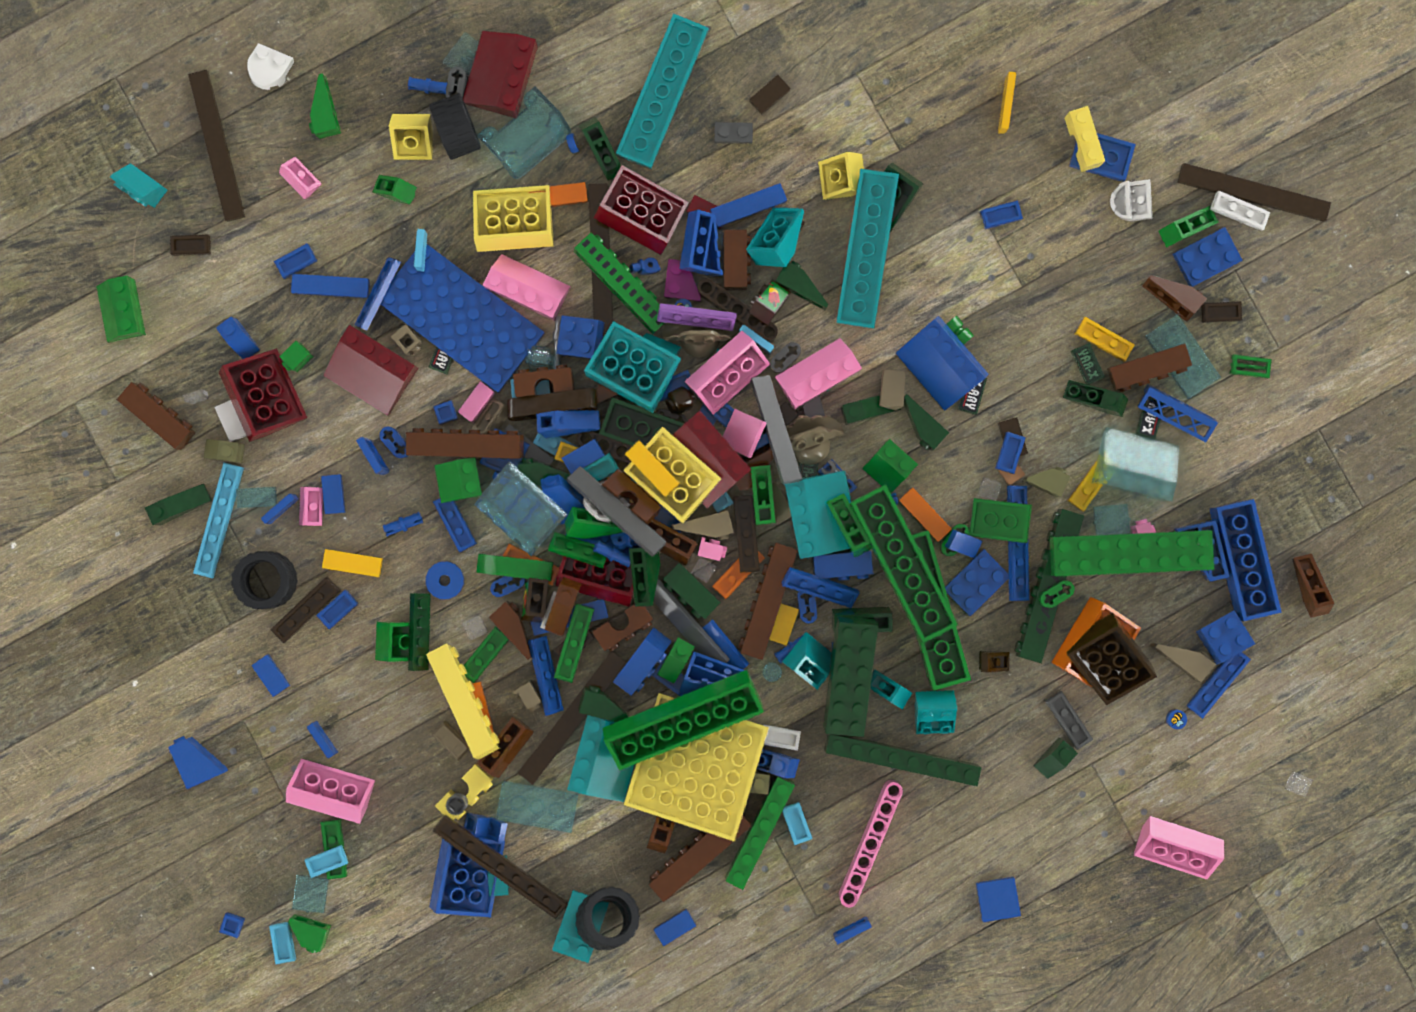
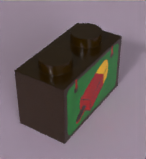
M771 280L768 285L764 284L758 292L760 296L757 294L750 302L753 306L749 313L768 325L784 305L791 292L774 280Z
M529 578L526 581L521 620L540 623L545 618L548 580Z

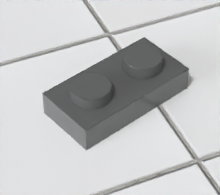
M715 122V143L752 144L753 123Z

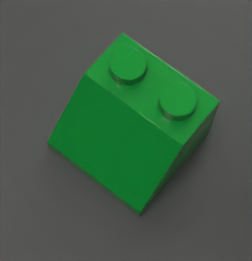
M888 439L862 469L879 485H886L891 494L918 464L891 439Z
M475 457L434 465L441 503L476 498L482 495Z
M377 622L375 660L385 662L408 661L409 622Z

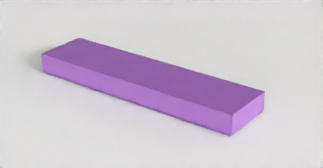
M661 303L657 315V322L733 331L736 321V313Z

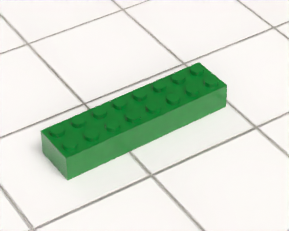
M883 485L850 502L849 504L869 538L872 550L919 641L925 643L958 626L887 486Z
M929 530L912 534L951 610ZM956 627L925 643H921L916 635L932 690L971 680Z
M1212 530L1050 537L1051 576L1214 570Z
M744 670L603 727V737L618 769L622 770L764 713L752 679L748 671Z

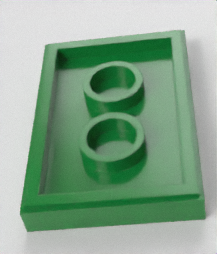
M974 498L969 535L1028 543L1032 505Z

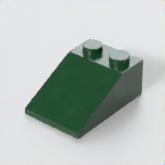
M894 163L889 164L884 171L899 174L890 232L924 184Z

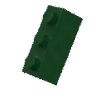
M680 563L663 579L665 581L664 586L670 592L675 590L679 594L677 598L685 606L689 604L693 608L691 612L698 619L701 617L706 619L721 603Z
M889 607L832 609V629L834 634L837 616L875 619L878 624V632H893V616Z

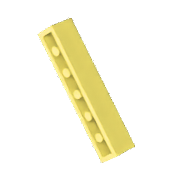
M446 643L427 653L426 656L473 757L479 760L498 750L497 744L499 739L495 732L492 733L490 730L491 722L487 715H483L481 710L483 705L480 699L476 698L473 693L475 688L472 682L468 681L465 676L467 671L464 665L460 664L457 659L459 654L456 648Z

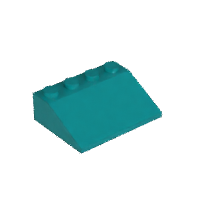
M613 321L584 372L586 377L653 413L663 397L681 358Z
M845 470L802 478L800 482L785 484L800 559L850 549L827 505V501L843 493L848 502H851Z
M590 715L587 716L567 790L593 797L620 802L625 801L634 765L619 770L603 737V727L616 722Z

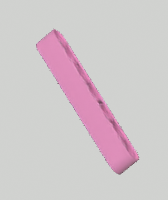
M888 780L883 785L839 891V898L845 907L850 908L856 905L900 801L903 790L896 780ZM891 785L898 787L895 794L888 793V788ZM884 803L890 804V809L887 812L881 811V806ZM876 821L883 822L882 828L878 830L873 828V824ZM874 839L875 845L867 847V840ZM861 857L868 858V862L865 865L858 864V860ZM852 876H861L860 881L857 883L851 882ZM846 893L853 894V898L849 901L844 900L843 896Z

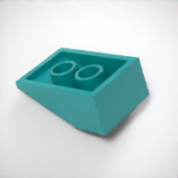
M772 208L746 249L756 265L786 267L796 250L804 215L803 209Z
M573 890L552 951L589 963L594 948L589 947L587 943L583 942L577 932L575 923L578 907L589 895ZM607 901L598 902L592 910V922L598 932L609 905Z

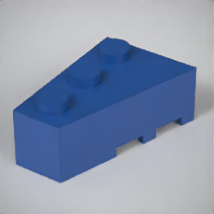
M701 210L688 212L679 269L711 277L723 275V270L720 268L719 257L721 255L717 245L718 232L715 214Z
M1216 520L1174 528L1176 532L1212 530L1214 570L1200 571L1207 581L1230 577Z
M653 627L613 683L631 696L635 690L639 693L645 685V682H643L645 677L650 678L655 672L656 668H654V665L657 662L661 664L667 656L664 652L672 640Z
M693 652L679 693H690L744 670Z

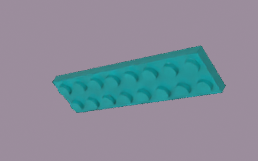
M673 13L616 151L617 156L652 169L709 31L708 27Z
M860 169L836 323L875 329L899 174Z

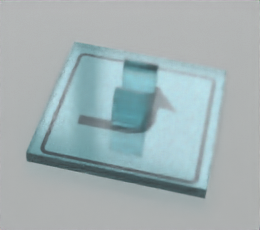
M464 32L442 63L450 69L461 67L466 72L468 81L479 42Z

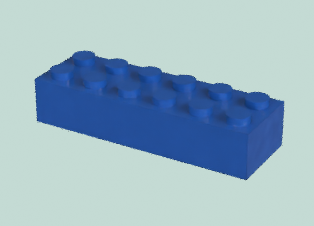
M1244 500L1209 508L1212 520H1216L1230 576L1226 578L1233 609L1241 621H1248L1282 613L1255 500Z

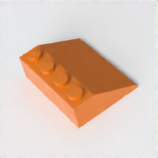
M1090 597L1051 663L1092 687L1067 656L1066 652L1097 621L1112 612L1133 640H1135L1141 627L1106 603Z

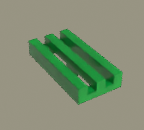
M1232 355L1230 374L1270 378L1272 359ZM1237 360L1266 363V366L1237 363ZM1239 367V368L1263 370V371H1266V372H1265V373H1258V372L1242 371V370H1236V368Z

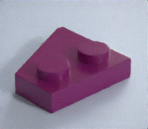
M668 259L664 298L687 299L688 301L700 302L701 298L692 273L679 269L681 260Z

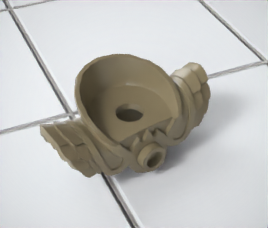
M665 323L663 329L664 340L680 341L685 352L697 358L707 357L715 351L720 341L732 340L737 335L735 325L733 331L703 327L705 331H694L697 326Z
M800 415L794 420L793 425L786 426L796 461L806 465L817 464L827 457L830 450V438L845 436L839 422L830 415H815L811 419L808 416Z

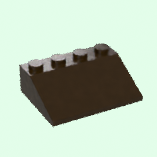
M1113 612L1097 621L1066 652L1067 656L1106 706L1157 677L1151 662Z

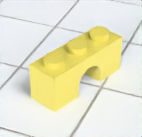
M1086 106L1070 111L1065 117V122L1070 136L1074 135L1077 141L1078 152L1076 157L1081 172L1100 167L1105 162V158L1089 107Z
M477 763L462 777L469 787L466 797L471 807L480 799L477 795L482 790L486 792L493 785L491 781L494 778ZM451 789L435 807L443 815L446 814L453 820L455 818L459 820L466 813L465 810L459 815H452L446 809L447 800L455 794Z

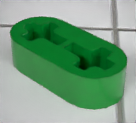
M957 524L952 527V530L963 528V533L969 535V528L964 524ZM952 530L947 534V536L940 545V551L945 556H954L957 553L956 551H949L946 553L947 548L945 547V544L947 543Z
M1059 581L1040 594L1039 602L1045 608L1055 607L1071 597L1075 592V587L1070 581ZM1062 585L1069 586L1067 594L1065 592L1058 593L1063 589ZM1046 594L1048 596L1055 594V597L1051 599V604L1044 602Z

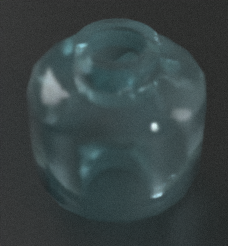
M533 345L530 349H527L525 364H528L531 370H537L539 367L549 368V366H553L554 355L551 354L550 348Z

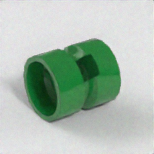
M957 315L946 324L963 344L974 336L968 327L962 328V320Z

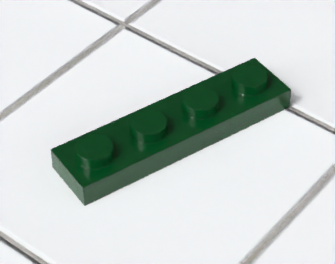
M410 593L408 671L429 670V660L426 654L429 653L431 593Z

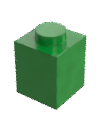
M295 341L279 357L283 360L281 364L288 371L299 372L314 356L300 342Z

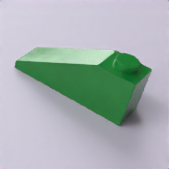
M323 73L318 75L310 112L311 122L309 123L311 133L315 134L319 139L341 134L328 81Z
M1211 206L1174 221L1160 229L1158 232L1166 248L1219 223L1214 212L1210 210Z
M770 465L751 467L755 524L776 523Z
M844 493L827 501V505L853 556L856 558L871 550V542Z
M572 507L565 520L566 536L588 539L623 533L612 521H600L584 508Z

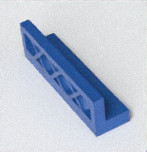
M1149 384L1146 385L1144 389L1145 394L1137 406L1204 442L1208 441L1218 424L1215 418ZM1151 396L1156 399L1158 406L1148 408L1144 404L1148 397ZM1170 406L1174 409L1175 415L1166 417L1163 415L1161 408ZM1187 415L1191 418L1192 424L1183 426L1180 424L1178 417ZM1205 424L1209 426V429L1202 436L1197 433L1196 426Z

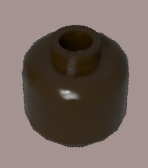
M681 386L669 392L665 402L671 413L679 415L693 408L695 395L691 389L687 390V388Z

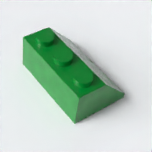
M129 276L107 279L96 286L108 343L146 335L135 279Z

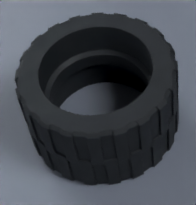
M459 93L429 105L436 129L451 160L481 149L474 125Z
M258 551L247 554V556L240 559L239 563L234 567V572H232L231 584L234 594H236L240 602L252 609H271L285 604L286 601L291 599L298 582L297 572L293 563L286 556L273 551ZM261 562L272 563L280 574V587L277 593L270 598L258 597L250 587V573L255 565Z
M614 887L601 888L586 897L578 907L575 922L577 932L583 942L596 950L608 951L630 941L636 934L635 932L639 927L640 920L639 908L634 898L628 892L623 891V889ZM604 900L615 904L623 917V926L620 933L610 938L601 935L595 929L592 922L594 906Z

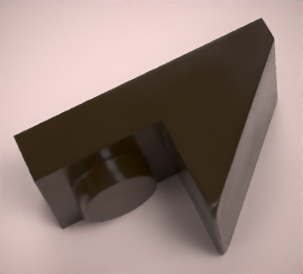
M980 651L979 669L981 672L987 673L1009 671L1010 652Z

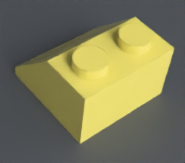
M392 114L389 131L394 160H432L433 130L431 115Z
M845 152L818 162L823 199L851 197L857 194L860 169H864L862 154Z

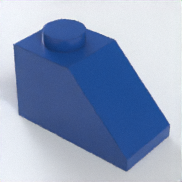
M231 316L216 327L227 344L242 359L251 357L260 351V348L238 319Z

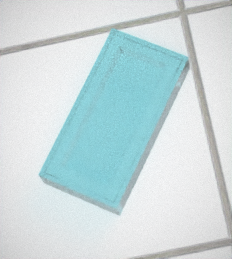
M276 487L236 489L237 508L270 507L277 504Z

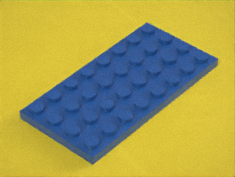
M427 244L424 272L415 269L414 252L393 278L380 305L499 394L544 336L545 332Z

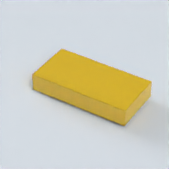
M780 604L769 640L787 646L799 609Z

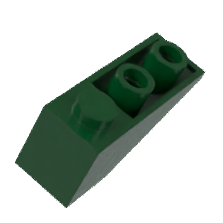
M1071 380L1068 381L1063 395V399L1119 417H1123L1128 398L1122 393Z

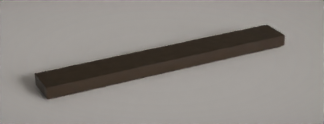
M202 70L188 74L225 221L229 222L245 218L209 72Z
M1183 163L1177 182L1214 193L1221 191L1240 200L1322 222L1327 221L1331 202L1186 163Z
M588 184L590 233L594 236L597 234L603 240V245L609 249V227L594 219L608 191V184ZM592 272L593 319L605 322L603 336H605L613 322L612 292Z
M611 651L584 687L589 688L592 685L601 688L600 691L605 692L627 662ZM583 689L518 772L520 776L532 785L586 717V714L579 713L578 710Z
M446 814L434 827L433 832L554 919L568 905L567 901Z

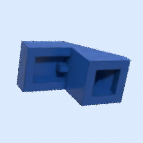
M473 813L466 814L464 824L466 830L476 837H487L496 842L504 843L508 823L497 818Z

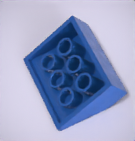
M940 316L932 320L896 352V355L944 411L989 375Z
M478 837L503 855L505 841L501 843L487 837ZM442 839L429 907L435 914L491 917L497 877L494 876L491 896H489L488 871Z

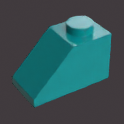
M876 669L872 672L870 689L903 709L913 693Z

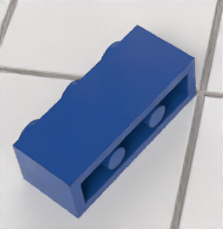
M867 551L856 558L852 552L812 557L814 575L828 580L834 577H838V581L850 580L849 576L865 579L869 578L868 574H873L871 551Z

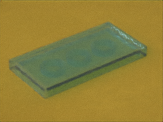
M1179 315L1174 316L1145 336L1155 352L1186 344L1192 366L1187 367L1188 371L1176 374V371L1170 372V374L1187 399H1190L1221 378Z
M502 781L496 820L572 833L579 794Z

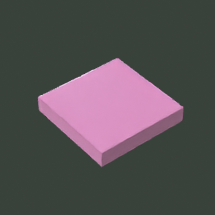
M734 409L723 438L736 452L751 458L767 422Z

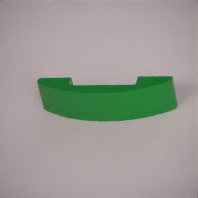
M478 554L476 573L552 581L554 562Z

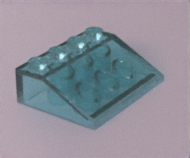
M1105 427L1092 483L1163 502H1171L1177 484L1179 446Z
M511 462L507 463L474 504L530 556L545 544L567 516V513Z

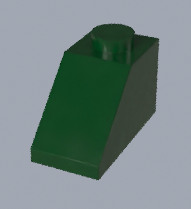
M1058 738L1033 766L1049 779L1064 769L1078 753L1066 741Z

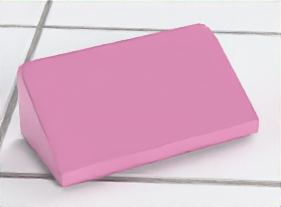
M293 157L280 167V175L303 199L308 198L321 186L319 180L296 157Z
M480 381L458 413L474 423L496 392Z
M301 487L299 525L322 526V488Z

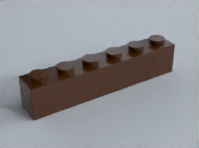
M412 428V432H406V455L520 459L524 458V435L518 434V431H506V434H499V430H488V434L480 433V430H469V433H462V429H450L449 433L443 432V429L436 428L431 429V432H424V428Z
M775 543L774 546L770 545L767 554L770 560L768 564H764L761 573L765 576L763 582L758 583L755 592L758 593L757 601H752L750 611L753 613L751 619L747 618L744 630H747L745 638L741 637L738 648H741L740 653L763 660L786 587L782 586V580L789 567H793L797 549Z
M744 814L736 839L752 826ZM701 831L693 838L694 842L690 846L686 844L679 850L680 854L675 859L671 857L664 863L665 867L661 871L656 870L650 875L648 885L665 902L734 841Z

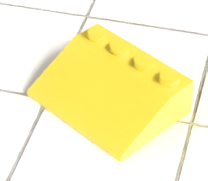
M549 185L473 191L474 242L477 252L554 246ZM534 191H546V192L529 193V192H534Z
M662 427L645 447L680 484L665 497L633 462L625 468L624 472L684 524L721 478Z

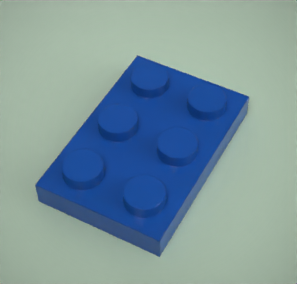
M1097 133L1105 162L1100 167L1087 170L1086 172L1121 182L1126 181L1136 144ZM1076 141L1069 167L1080 170L1076 157L1078 152Z
M1225 227L1172 254L1188 285L1192 287L1243 261Z
M982 549L945 586L946 593L970 617L1009 579V574L985 549Z

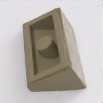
M882 370L879 406L895 411L903 407L905 371Z
M493 397L472 429L480 430V433L488 434V430L500 429L508 417L507 406Z
M775 481L772 483L775 521L779 524L790 518L791 512L789 503Z

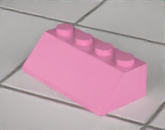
M502 254L491 267L483 283V286L489 291L555 321V317H557L571 287Z
M741 331L684 382L714 415L748 385L751 378L757 377L770 363L754 340Z
M839 338L775 376V379L795 410L856 374L862 367L853 352Z
M301 759L286 788V802L360 824L368 807L375 780Z
M1150 816L1142 826L1134 856L1208 879L1224 860V840Z

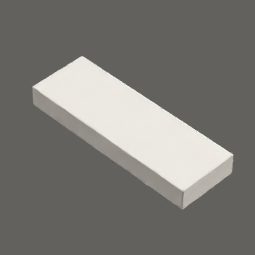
M1221 191L1216 192L1210 208L1214 212L1260 231L1264 230L1270 215L1269 211Z

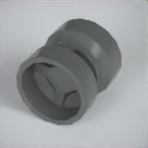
M463 793L453 794L446 802V809L452 815L461 814L468 806V798Z

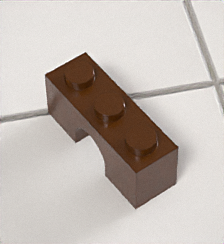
M557 365L556 369L548 370V367H539L534 372H529V369L518 370L517 374H513L516 398L537 395V385L543 380L552 382L554 393L575 390L573 370L571 367H567V365Z
M617 469L602 484L618 500L621 498L631 499L635 505L631 511L647 525L659 514L661 509L659 502L647 495L640 485H636L630 476L620 469Z
M634 604L625 610L629 618V624L625 629H616L608 621L592 631L604 651L607 649L610 652L620 646L618 642L624 638L628 641L636 636V630L641 628L643 631L652 625L650 621L654 618L646 606L635 607Z

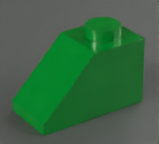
M379 175L372 192L398 203L410 205L415 198L417 187L398 177Z
M677 638L657 675L674 684L695 646Z
M294 914L288 923L301 947L306 948L311 953L321 952L325 947L331 925Z

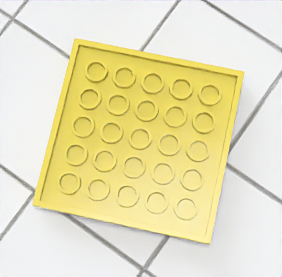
M658 693L655 706L675 698ZM744 720L637 763L624 805L735 841L769 727Z

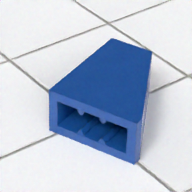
M559 474L540 480L542 492L555 526L565 524V520L572 507L586 509L583 504L584 497Z
M185 736L173 740L174 744L168 747L186 789L228 771L224 764L193 737L185 739Z

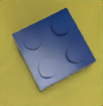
M562 315L556 354L591 359L603 339L605 322Z
M1235 611L1196 631L1216 665L1255 645V642Z

